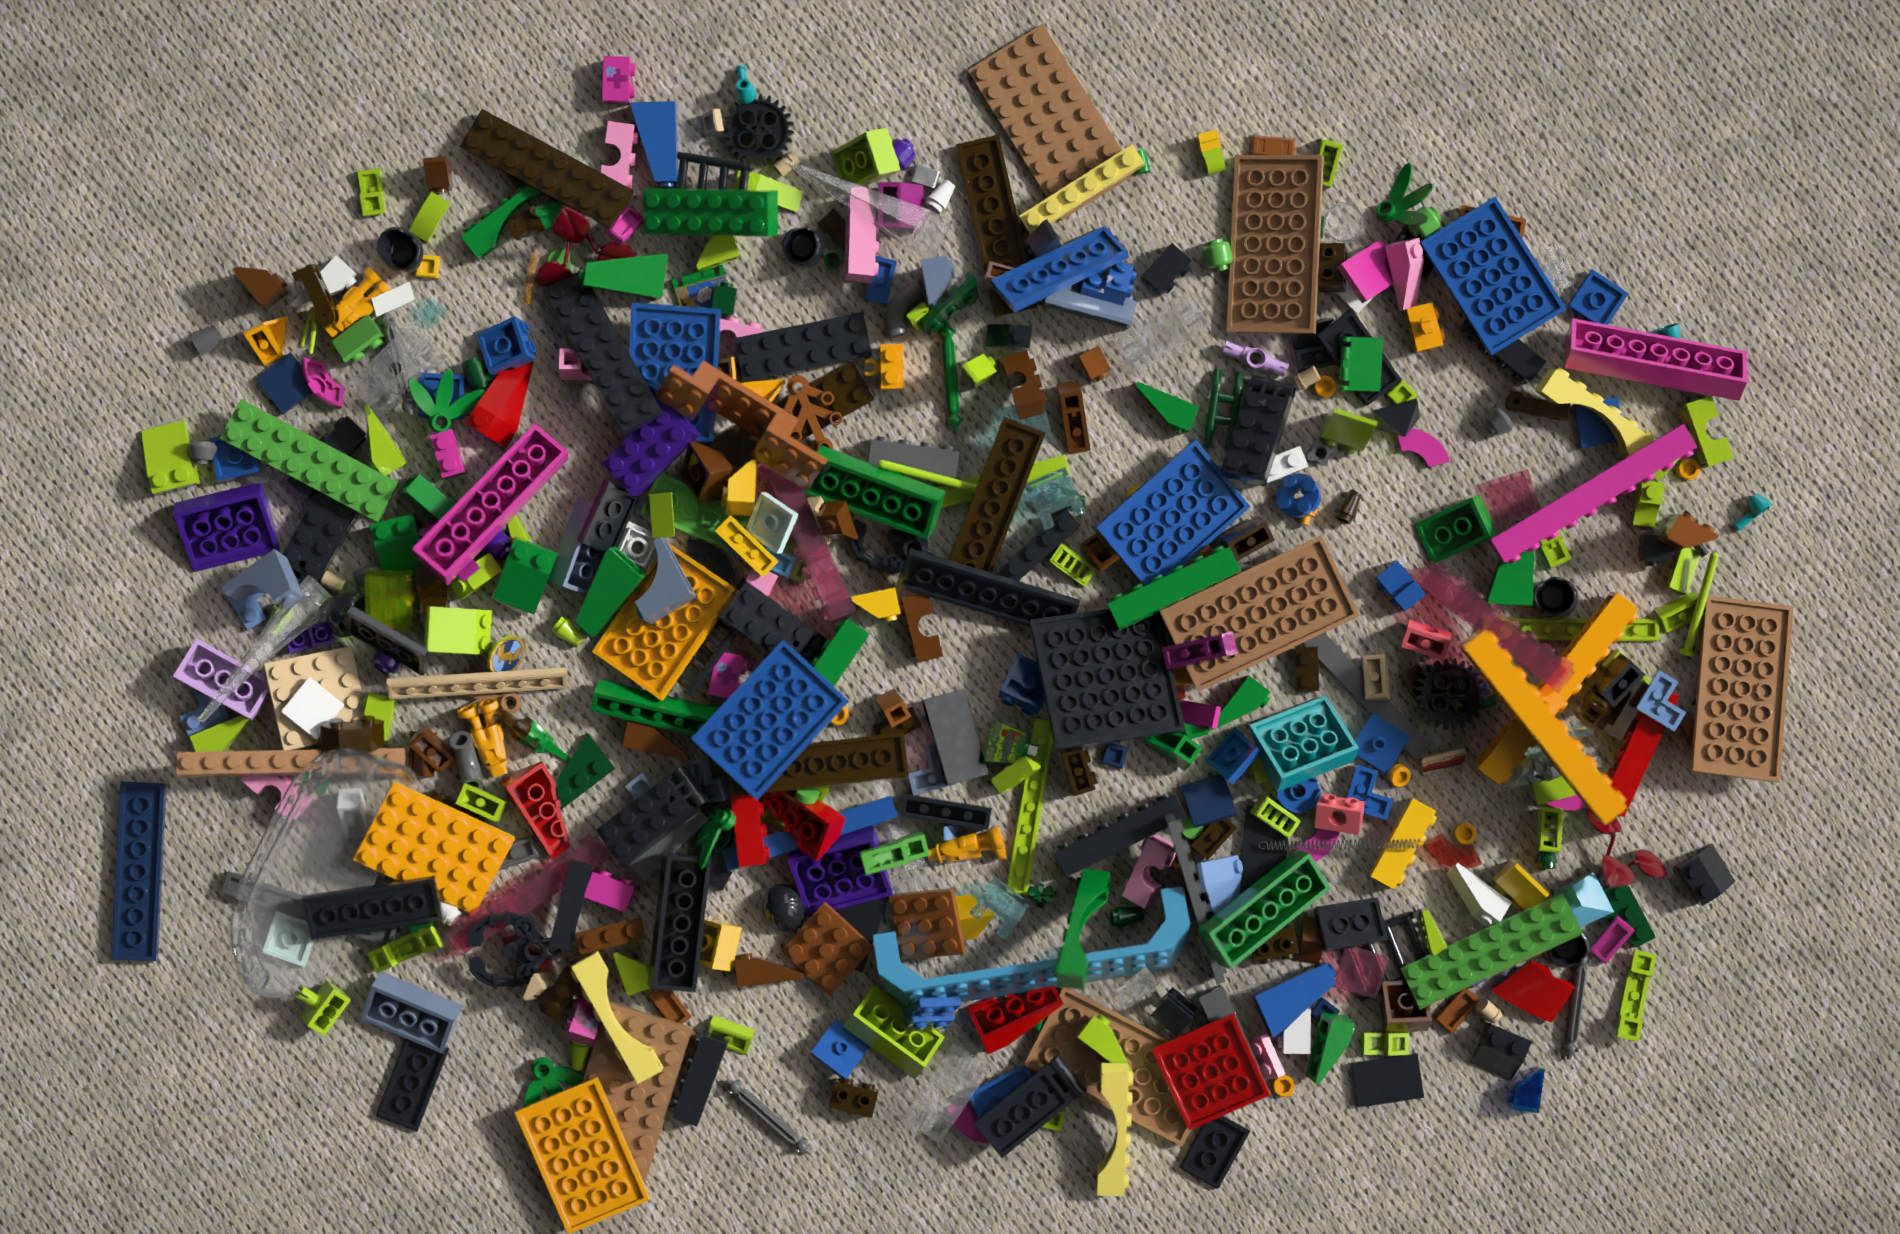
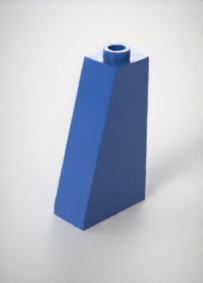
M675 101L631 102V109L656 184H660V188H673V184L678 182L677 104Z
M1326 962L1318 963L1251 995L1269 1036L1275 1037L1336 984L1334 979L1336 973L1331 964L1328 965Z

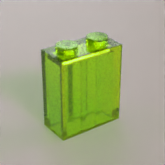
M367 570L365 576L366 614L384 625L394 628L396 631L411 629L413 624L412 571Z

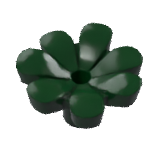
M1037 883V888L1034 886L1028 888L1027 895L1028 898H1034L1037 907L1043 908L1045 903L1048 904L1051 902V898H1055L1057 892L1053 891L1054 888L1051 886L1044 888L1043 883Z

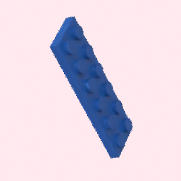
M1103 226L991 279V286L1007 305L1016 312L1129 258L1128 251Z

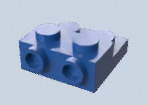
M1121 261L1085 278L1080 294L1123 306L1125 298H1130L1137 274V272L1133 271L1134 265Z
M513 316L477 334L489 374L495 375L510 367L518 368L535 360L533 353L536 352L534 343L528 340L527 334L530 333V329L525 321Z
M1017 653L998 697L1002 698L1001 702L1007 706L1015 704L1022 708L1021 711L1031 716L1034 713L1039 714L1045 701L1038 665L1036 661Z
M961 997L919 998L903 1010L905 1028H912L915 1031L924 1030L927 1027H932L935 1030L947 1028V1025L954 1021V1011L962 1006Z

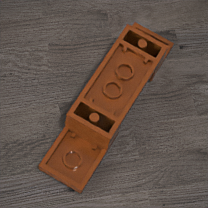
M704 360L693 376L673 365L655 395L656 399L692 421L702 405H705L759 438L760 441L752 452L751 457L806 491L809 490L828 460L789 436L797 424L798 418Z

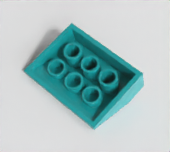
M1326 695L1249 725L1255 745L1262 751L1259 756L1265 772L1277 792L1353 762L1359 750V747Z

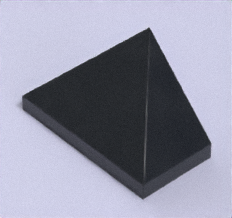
M1417 398L1374 410L1377 429L1406 437L1420 418Z

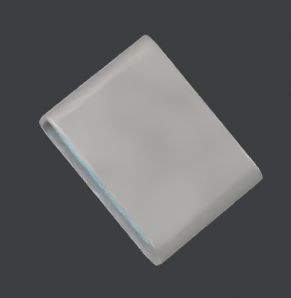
M916 164L911 182L935 189L940 171Z

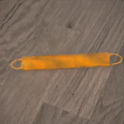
M534 250V254L532 255V253H531V255L529 256V262H530V261L534 258V256L536 255L535 250ZM537 257L531 266L529 264L527 273L532 269L535 262L537 266ZM536 266L531 275L529 276L528 274L526 278V283L531 279L533 274H536ZM533 278V280L531 281V283L529 284V286H528V287H527V286L525 287L524 293H526V292L529 290V288L531 287L532 283H533V288H534V278ZM533 288L531 289L527 297H524L523 304L527 301L531 294L533 296Z

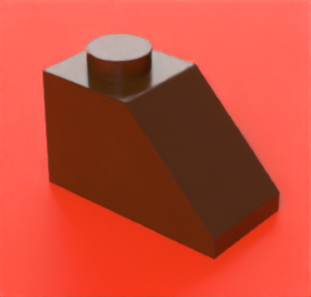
M446 157L423 158L428 189L434 191L435 194H446L447 190H453L451 162Z
M846 500L825 502L816 516L822 534L835 541L857 540L858 535Z

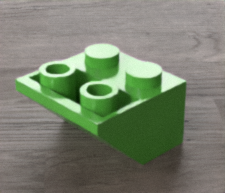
M366 315L332 340V343L345 363H357L366 356L364 354L366 350H375L384 343L382 339L385 335L371 316Z

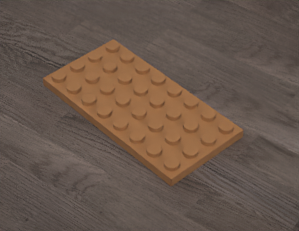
M1043 24L968 70L969 75L1047 198L1122 151ZM1132 173L1128 177L1118 181L1117 183L1109 186L1108 188L1094 195L1090 199L1086 200L1085 202H1083L1082 204H1080L1079 206L1065 214L1063 217L1060 218V220H1064L1068 216L1072 215L1076 211L1080 210L1084 206L1088 205L1092 201L1096 200L1100 196L1104 195L1108 191L1112 190L1116 186L1120 185L1124 181L1136 175V173Z
M1235 155L1230 247L1233 262L1230 263L1227 332L1316 334L1324 168L1323 155Z
M1322 535L1160 611L1175 645L1233 631L1237 654L1185 665L1197 692L1360 616Z
M1708 595L1702 620L1690 772L1775 783L1780 782L1794 606Z
M1062 988L1059 995L1064 1005L1047 1017L1023 1065L1037 1071L1052 1058L1060 1054L1086 1087L1087 1091L1083 1096L1112 1110L1109 1102L1101 1093L1100 1085L1101 1063L1111 1062L1077 1036L1092 1014L1097 1017L1099 1014L1103 1015L1110 1021L1109 1026L1134 1074L1133 1085L1128 1087V1092L1132 1093V1106H1128L1127 1113H1131V1121L1182 1146L1190 1130L1186 1126L1152 1051V1047L1170 1039L1073 989Z
M609 1001L614 1017L621 1027L637 1041L652 1047L663 1065V1069L637 1084L635 1079L631 1080L626 1071L628 1068L627 1064L617 1056L615 1051L617 1047L614 1041L610 1042L604 1032L606 1027L601 1021L583 1082L598 1076L645 1184L693 1027Z

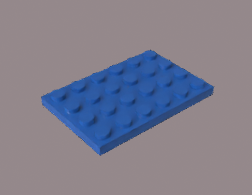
M1496 196L1420 242L1423 251L1490 356L1567 309Z
M631 303L629 354L654 398L673 365L691 376L695 374L703 360L718 369L721 309ZM655 398L656 402L660 406L663 402ZM702 405L693 421L685 416L701 434L695 441H714L715 411ZM635 430L625 434V436H630Z
M1193 439L1101 520L1095 528L1141 584L1146 586L1151 584V579L1159 575L1166 577L1172 574V569L1186 565L1251 506L1228 478L1223 477L1219 467L1201 445Z
M782 640L691 739L758 800L844 708L849 700L790 645Z

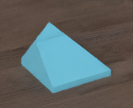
M1594 872L1553 890L1555 896L1561 893L1564 894L1580 927L1614 912Z

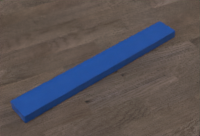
M892 796L839 812L846 818L840 836L898 818ZM786 830L767 835V837L763 838L764 846H769L770 859L799 850V847L796 845L797 840L791 832L787 833ZM737 845L723 849L722 853L728 872L740 869Z

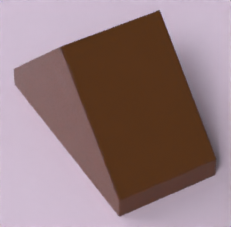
M1099 532L1080 544L1100 572L1120 559Z
M1303 916L1297 960L1320 963L1323 947L1316 919Z

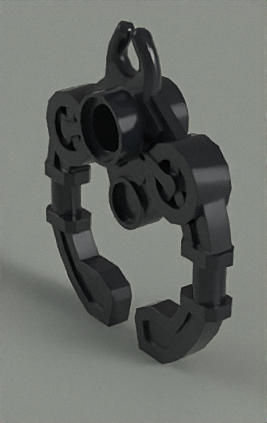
M858 520L853 522L858 539L850 540L857 555L856 559L868 564L871 570L875 569L890 576L900 575L908 555V549L912 545L919 546L920 552L937 556L933 550L928 548V539L926 540L905 531L891 529L887 533V540L893 547L894 553L888 554L884 559H880L878 555L873 558L867 554L868 549L863 547L861 543L866 534V524Z
M489 911V914L474 923L467 933L468 946L473 947L481 946L484 940V930L488 927H494V922H505V926H514L515 934L519 936L517 939L507 942L503 948V953L507 958L520 962L516 973H508V978H497V974L492 975L488 973L482 956L469 958V971L482 983L493 987V990H498V987L513 989V987L522 984H529L533 974L539 972L538 968L546 958L556 957L562 952V949H557L554 952L549 950L551 938H545L536 929L535 919L528 914L521 915L509 911L494 913V911ZM535 944L541 950L534 953L529 950V946Z

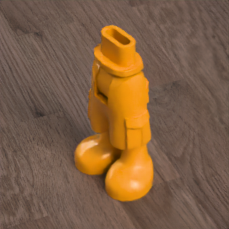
M369 266L364 269V278L359 286H352L336 305L339 313L338 323L332 327L322 326L333 338L374 311L372 298L391 290ZM378 284L367 297H364V293L369 288Z
M486 699L478 704L479 710L484 716L486 726L481 724L476 703L466 705L457 710L460 719H468L471 723L472 729L469 731V734L472 737L474 747L477 749L485 765V769L489 770L490 776L497 777L508 773L505 765L508 761L503 743L504 734L501 724L495 721L494 711L498 708L497 700Z
M999 826L992 827L979 834L972 833L959 838L955 837L936 844V848L928 849L929 861H939L940 864L944 863L943 860L950 863L981 858L982 851L987 850L994 851L999 860L1007 859Z

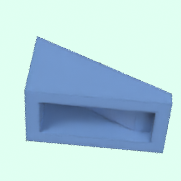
M943 825L944 840L960 837L958 825Z

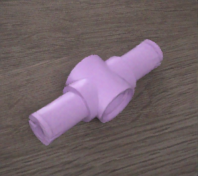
M1229 341L1225 343L1224 347L1226 348L1222 351L1223 355L1225 354L1240 360V363L1247 365L1250 369H1259L1264 372L1268 370L1282 377L1285 376L1289 366L1288 363L1271 358V355L1266 354L1260 348H1250L1247 346L1244 348ZM1252 353L1260 355V364L1255 365L1251 363L1250 355Z

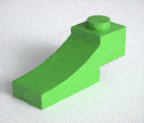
M922 831L902 836L892 842L860 852L866 875L908 864L911 860L930 856L925 835Z

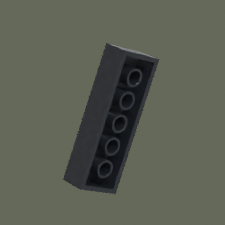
M1167 792L1157 797L1158 802L1153 805L1147 802L1137 807L1138 812L1132 815L1126 812L1116 817L1118 822L1112 825L1106 822L1096 827L1098 832L1092 835L1088 831L1077 836L1078 841L1071 845L1067 841L1057 846L1058 851L1055 852V855L1065 876L1068 877L1168 828L1164 816L1173 814L1176 820L1180 819V821L1187 819L1176 794L1170 795Z
M663 852L647 983L652 989L696 992L711 858H708L705 867L700 869L699 855Z

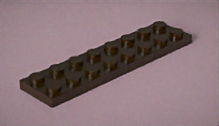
M481 109L460 145V148L611 230L634 193L633 189L484 109Z
M999 135L956 144L984 274L986 275L989 261L1014 268L1027 263ZM988 289L994 318L1038 308L1037 302L1014 312L996 291Z
M853 361L809 385L821 391H830L834 395L832 404L825 405L821 399L807 395L810 403L832 412L838 411L842 417L875 400ZM824 395L823 400L825 402L830 401L831 395ZM788 397L775 405L784 409ZM797 399L792 410L793 416L796 418L802 407L799 399ZM838 414L832 416V421L834 422L840 419ZM815 415L821 430L832 424L830 420ZM807 419L801 431L802 439L800 441L813 435ZM736 425L715 437L713 442H706L702 445L724 454L733 468L731 478L748 462L756 460L751 457V454L760 439ZM793 432L791 437L797 439L799 433ZM756 460V466H757V465H759L761 462H759V461Z
M1003 416L948 560L992 573L1046 434L1045 431Z
M904 732L810 743L764 794L908 778ZM728 774L730 798L751 796L747 790Z

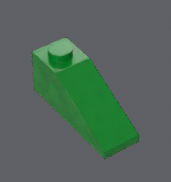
M1136 383L1135 388L1168 425L1172 426V431L1183 434L1184 431L1187 433L1190 431L1199 406L1143 383Z
M1248 675L1220 710L1217 728L1257 710L1258 707L1263 708L1270 700L1268 697L1270 691Z
M1321 1014L1306 1071V1076L1315 1084H1320L1350 1044L1351 1037L1354 1034L1355 1023L1345 1015Z

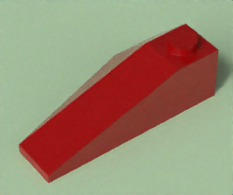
M534 361L518 368L510 367L499 372L474 408L466 424L507 448L519 428Z
M542 761L516 771L499 783L551 859L570 847L565 822L560 810V802L556 794L555 781Z
M795 791L763 794L760 798L773 815H778L785 824L783 828L786 832L792 833L797 840L796 845L799 849L815 861L819 860L840 837L846 818L832 807L818 800L814 804H803L794 797Z
M1055 986L1029 990L1026 994L1015 996L1013 993L1007 994V997L994 999V997L986 998L967 1007V1011L989 1055L1011 1044L1064 1005Z

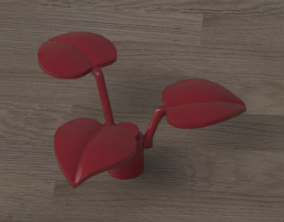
M563 206L552 224V231L557 237L567 239L564 262L562 264L557 261L545 263L536 272L534 282L540 286L548 287L572 276L571 270L565 268L568 264L571 241L581 243L586 238L595 254L599 255L596 261L631 258L636 256V252L628 245L623 243L620 246L616 242L606 243L601 247V251L598 250L589 234V221L575 210Z
M1587 808L1585 809L1591 825L1600 833L1611 835L1606 855L1601 859L1602 867L1596 874L1597 879L1602 884L1607 885L1608 888L1630 885L1634 881V875L1630 870V867L1633 865H1638L1639 870L1650 877L1660 878L1668 875L1662 861L1648 850H1637L1635 853L1636 859L1627 865L1621 864V861L1610 856L1616 833L1622 829L1620 822L1615 817L1606 825L1595 819Z

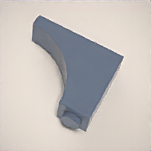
M662 537L653 541L658 556V566L654 581L647 592L635 601L638 607L636 609L638 616L642 621L645 620L650 624L655 623L697 598L668 541Z
M275 549L222 586L224 594L237 602L252 594L265 593L269 594L273 602L284 609H288L303 598L287 557Z

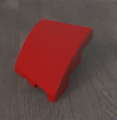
M1532 960L1527 961L1518 970L1508 974V978L1497 986L1494 984L1490 988L1493 993L1512 1005L1550 1023L1553 1022L1574 990L1572 983L1554 977L1547 966Z

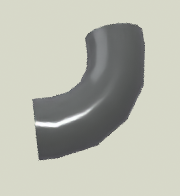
M917 284L910 285L897 292L888 303L884 315L887 339L908 333L906 327L907 314L922 302Z
M466 731L456 732L450 738V745L456 760L461 788L466 783L481 789L483 786L482 774L472 737Z

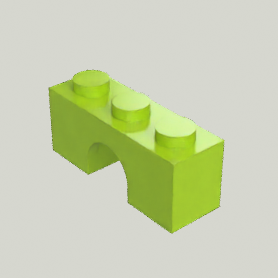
M1710 395L1682 405L1681 416L1685 423L1688 422L1691 430L1689 434L1697 445L1698 452H1696V457L1699 464H1703L1704 468L1734 458L1727 437L1714 440L1706 434L1705 427L1707 422L1719 416L1712 396Z

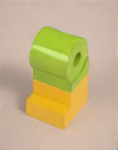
M1217 129L1198 134L1196 138L1207 174L1211 175L1225 171V162Z

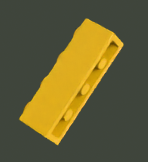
M1410 798L1388 838L1391 841V846L1393 839L1395 840V845L1397 839L1399 843L1403 839L1404 845L1407 839L1408 846L1410 839L1412 844L1414 839H1416V843H1418V839L1425 841V831L1428 827L1431 828L1436 821V810L1414 798ZM1394 841L1392 849L1390 842L1388 849L1385 843L1384 849L1379 854L1368 876L1392 889H1395L1396 886L1400 887L1405 878L1403 872L1407 866L1411 867L1415 860V842L1414 848H1412L1410 841L1409 849L1407 841L1405 849L1403 848V843L1401 844V849L1398 842L1396 849ZM1419 841L1418 847L1421 848L1424 842Z

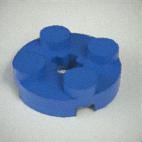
M1306 474L1287 475L1277 490V506L1292 518L1300 519L1307 517V514L1311 511L1314 512L1321 502V490L1317 482ZM1298 491H1301V493L1304 495L1303 498H1299L1298 501H1295L1296 498L1294 497V495Z
M1313 777L1281 791H1276L1275 797L1280 806L1288 812L1303 814L1317 805L1321 790L1319 789L1318 780L1316 777ZM1301 786V791L1304 793L1303 796H1294L1293 787Z

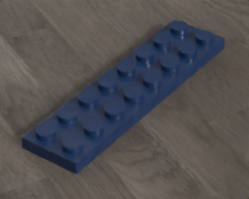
M120 781L112 959L158 961L167 783Z

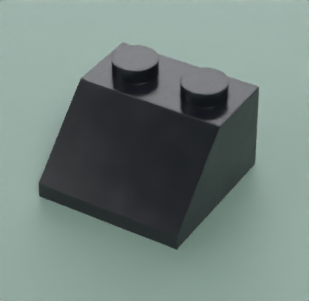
M1712 843L1674 866L1695 902L1701 906L1722 895L1735 882Z
M1487 1022L1470 1063L1512 1080L1523 1064L1532 1041Z

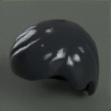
M395 226L388 228L380 234L377 241V254L389 268L406 273L413 272L419 268L423 260L424 249L418 237L407 229Z
M809 226L791 229L782 239V250L786 259L797 267H812L823 257L825 250L823 238L816 230Z
M1550 577L1545 581L1537 583L1533 588V605L1544 616L1551 618L1566 617L1575 610L1578 604V591L1574 584L1566 579Z
M360 592L341 593L329 602L327 620L331 631L336 636L343 638L351 636L347 632L348 611L352 606L360 611L370 609V603L364 594Z
M776 884L768 889L762 904V911L767 921L781 932H791L799 928L807 916L799 892L786 884Z
M1583 931V934L1547 950V956L1558 967L1574 966L1581 963L1589 954L1591 948L1590 939L1586 932Z

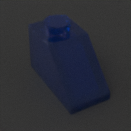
M1535 1067L1512 1085V1089L1508 1090L1506 1103L1509 1104V1108L1539 1113L1545 1073L1544 1068Z

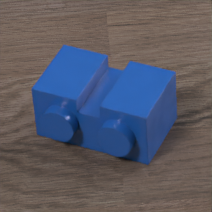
M1395 560L1375 577L1378 580L1376 583L1377 587L1384 594L1386 592L1392 597L1390 602L1398 611L1402 609L1406 612L1426 595L1398 560Z

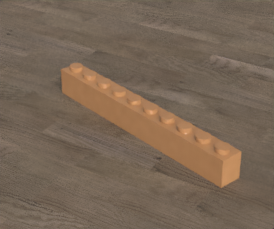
M379 748L371 753H362L361 749L348 750V755H336L321 750L177 752L178 778L405 774V748Z

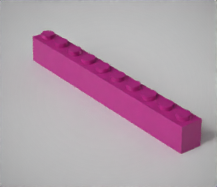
M1684 424L1488 541L1501 563L1508 561L1509 564H1512L1521 558L1520 553L1525 550L1530 553L1540 547L1539 542L1546 538L1547 541L1554 539L1560 535L1558 530L1566 527L1567 530L1578 524V518L1583 515L1586 518L1598 512L1596 509L1598 506L1604 504L1606 507L1617 501L1615 496L1623 492L1626 495L1636 489L1635 484L1642 481L1645 484L1655 478L1654 473L1661 469L1665 472L1675 466L1673 461L1681 458L1683 461L1694 454L1692 450L1697 448V445Z

